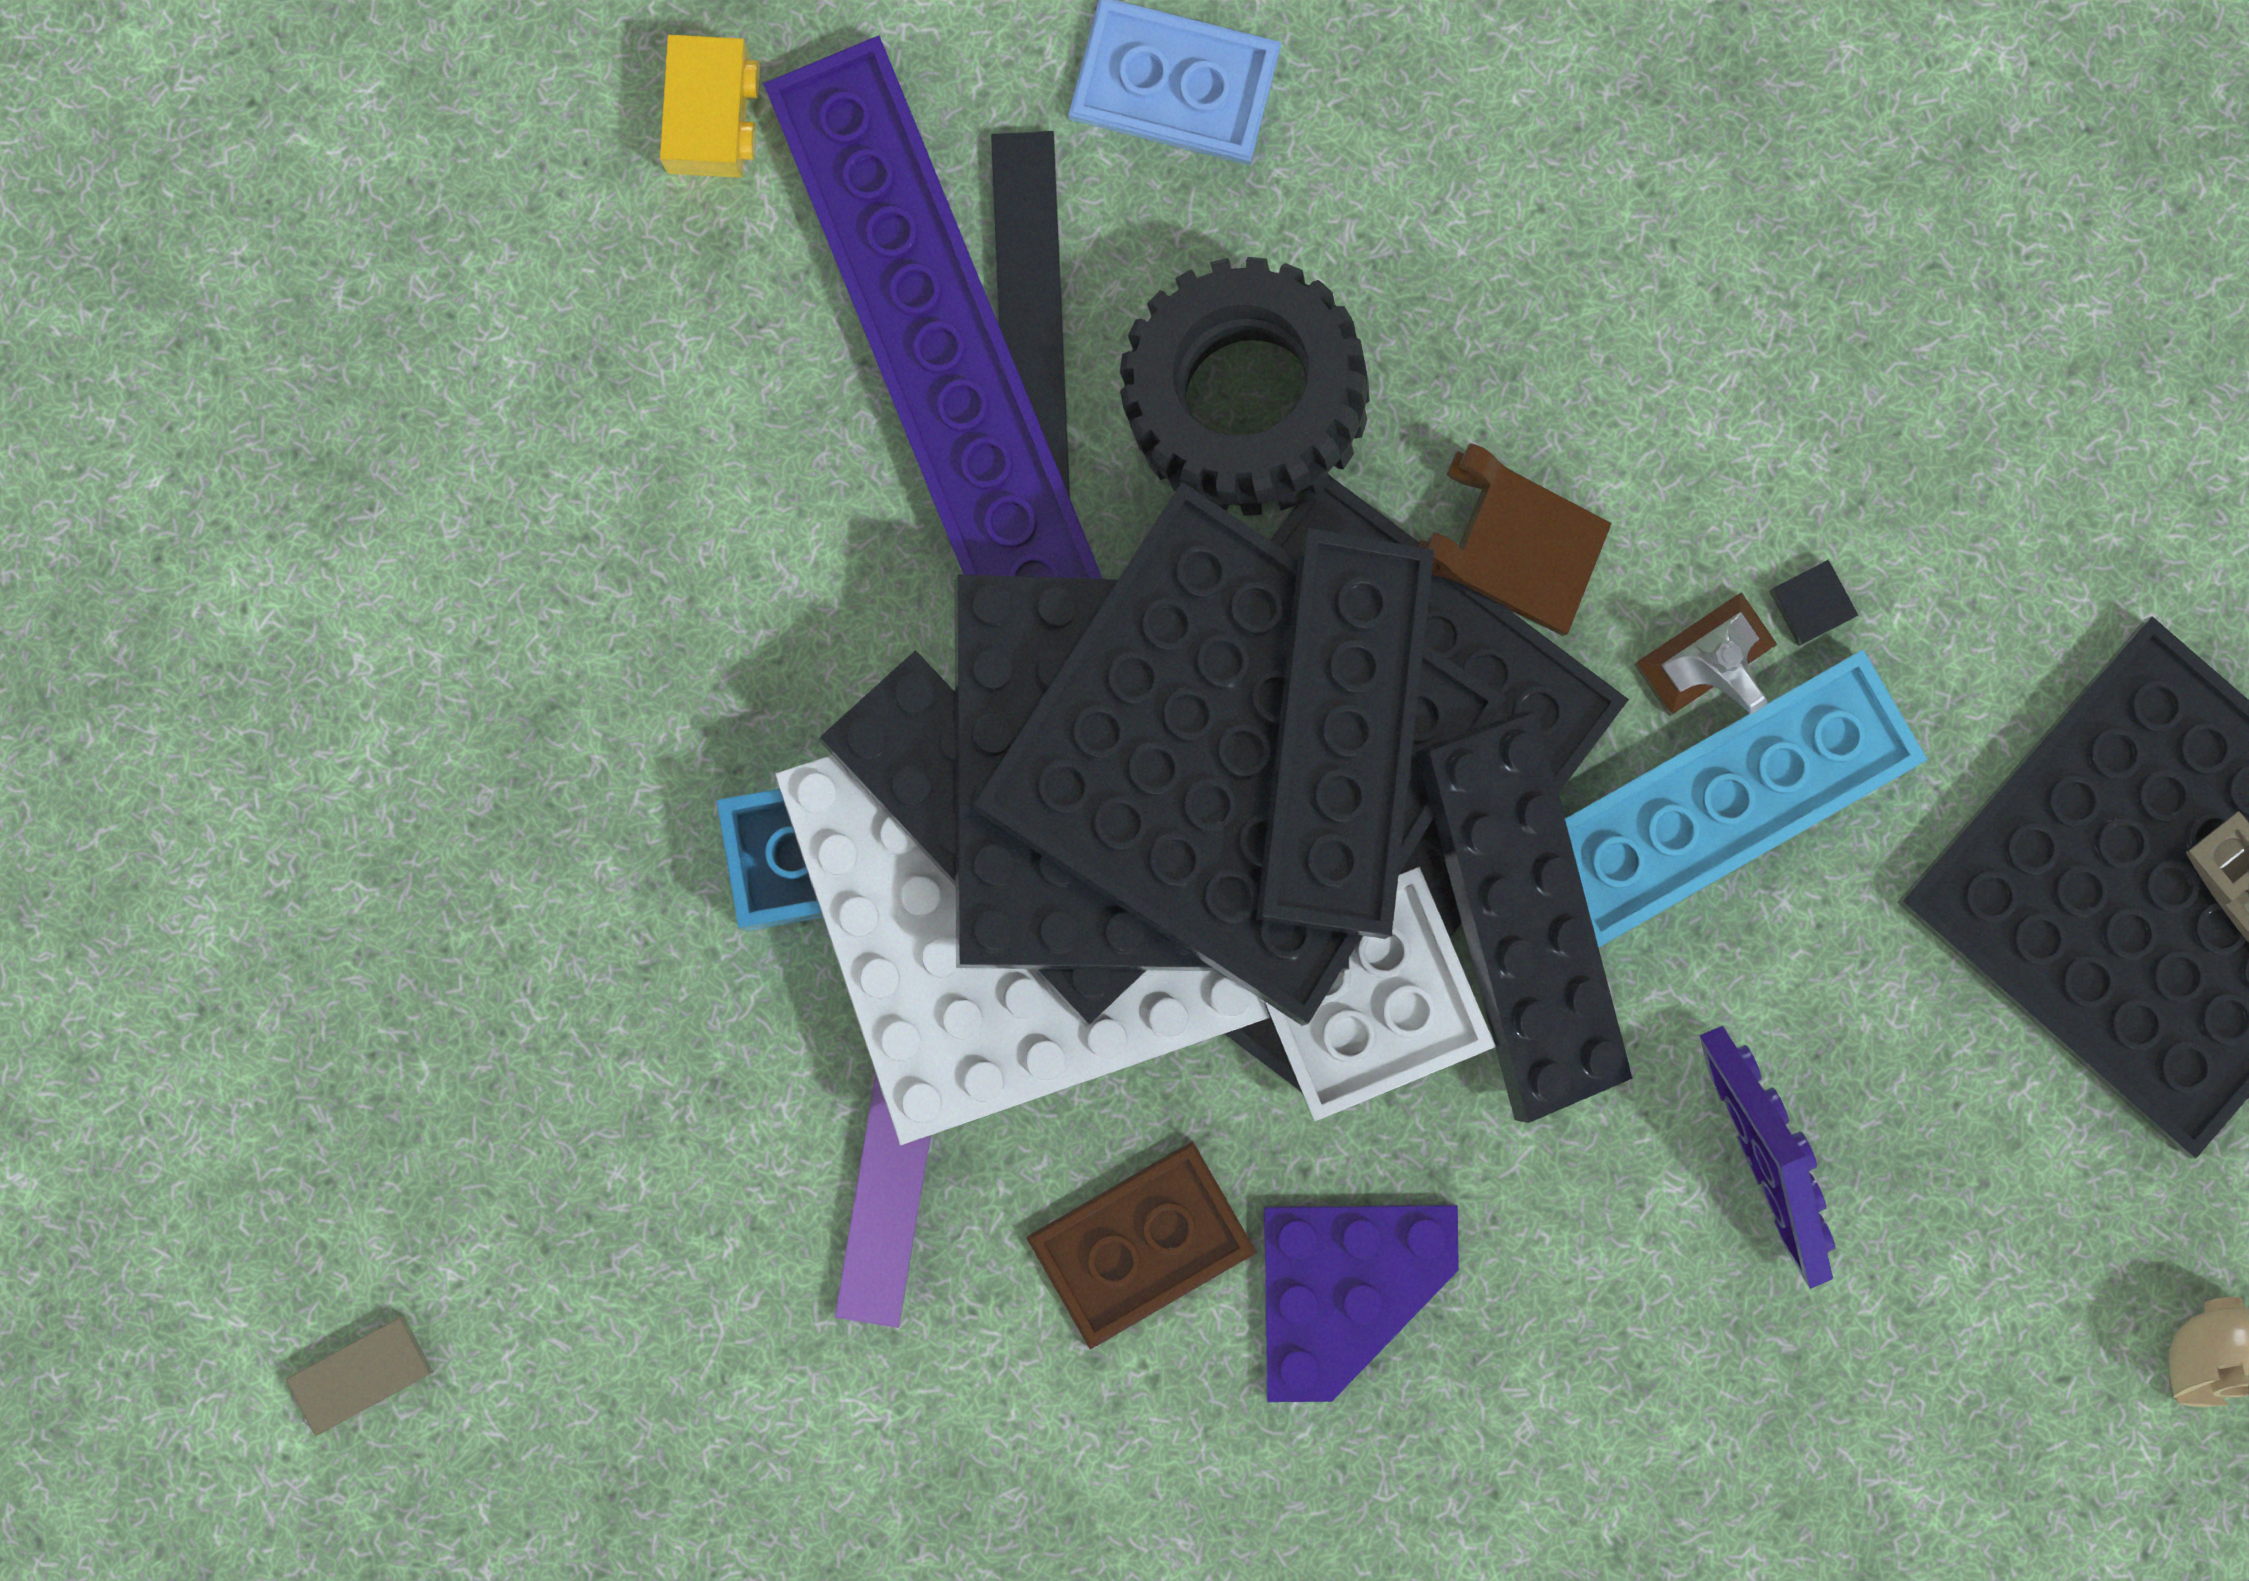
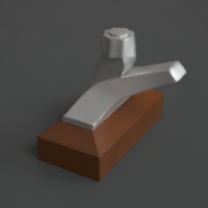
M1741 592L1637 661L1634 665L1669 716L1713 687L1729 695L1750 714H1754L1766 706L1768 701L1757 686L1748 664L1775 647L1777 643Z

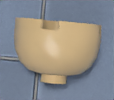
M2223 1297L2205 1302L2203 1304L2204 1313L2186 1320L2175 1332L2168 1354L2170 1385L2177 1403L2192 1407L2227 1406L2229 1404L2223 1398L2249 1396V1307L2244 1308L2243 1299L2239 1297Z

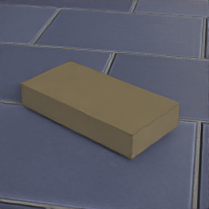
M402 1316L288 1377L286 1381L313 1434L317 1436L434 1372L405 1316Z

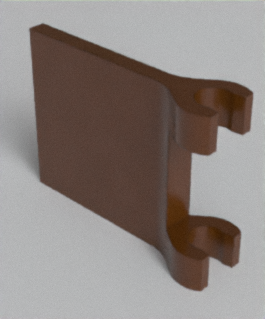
M1473 443L1468 444L1465 453L1455 452L1446 474L1463 485L1482 489L1460 544L1458 546L1450 538L1433 532L1428 542L1421 539L1417 547L1434 550L1432 575L1458 582L1561 636L1567 635L1612 523L1508 469L1485 448Z

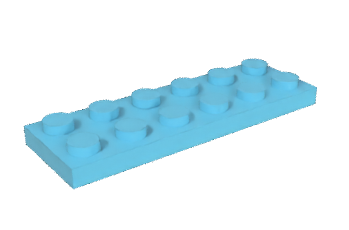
M1864 650L1855 653L1769 702L1754 714L1746 715L1565 818L1598 947L1603 946L1928 760Z

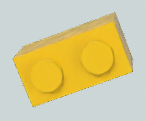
M668 35L660 160L667 174L742 178L743 161L754 160L756 153V123L746 121L747 98H758L760 63L759 60H750V54L743 38Z

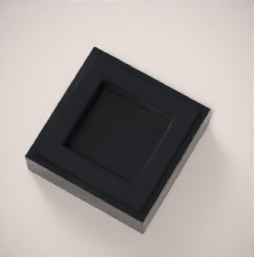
M1829 559L1769 590L1798 646L1858 616Z

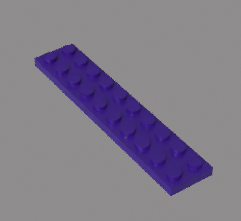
M880 35L763 83L963 575L1103 579Z

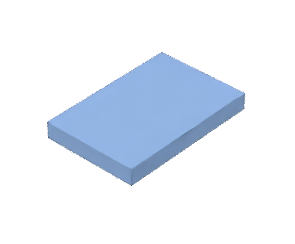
M1099 0L1068 118L1072 121L1250 165L1282 42L1117 0Z

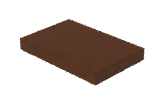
M1193 1140L1026 1236L1090 1350L1257 1253Z

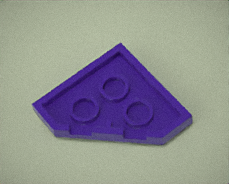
M1723 1025L1699 1035L1710 1077L1720 1100H1725L1729 1115L1739 1134L1737 1139L1757 1185L1762 1184L1766 1200L1776 1218L1773 1220L1786 1251L1809 1289L1832 1280L1833 1274L1828 1252L1835 1250L1836 1246L1827 1223L1818 1213L1827 1209L1817 1181L1809 1173V1171L1817 1168V1162L1808 1140L1801 1131L1791 1134L1786 1124L1789 1123V1118L1784 1104L1773 1087L1763 1090L1758 1082L1762 1080L1758 1064L1747 1045L1737 1048Z
M1458 1205L1264 1207L1267 1403L1332 1402L1459 1271Z

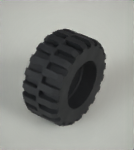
M1247 257L1246 268H1231L1229 258L1210 262L1212 273L1197 278L1191 269L1176 277L1175 280L1178 286L1176 292L1168 296L1164 291L1159 290L1147 303L1151 314L1149 321L1147 322L1143 319L1135 320L1128 334L1132 352L1127 351L1122 354L1120 375L1125 386L1120 390L1123 409L1137 445L1142 450L1149 467L1160 480L1167 479L1173 491L1183 482L1225 511L1228 510L1229 504L1240 505L1243 516L1262 515V504L1277 500L1282 511L1299 504L1296 493L1309 487L1311 492L1316 495L1330 484L1328 472L1333 466L1344 470L1354 455L1353 439L1362 438L1367 423L1365 405L1370 402L1361 339L1357 338L1354 321L1345 306L1335 305L1333 292L1321 281L1316 280L1310 285L1306 284L1303 270L1284 263L1281 265L1279 273L1272 272L1269 269L1267 258ZM1241 341H1265L1287 349L1300 360L1305 372L1306 384L1304 393L1292 412L1281 422L1267 430L1239 436L1221 434L1199 424L1188 408L1186 391L1194 372L1207 357L1222 347Z

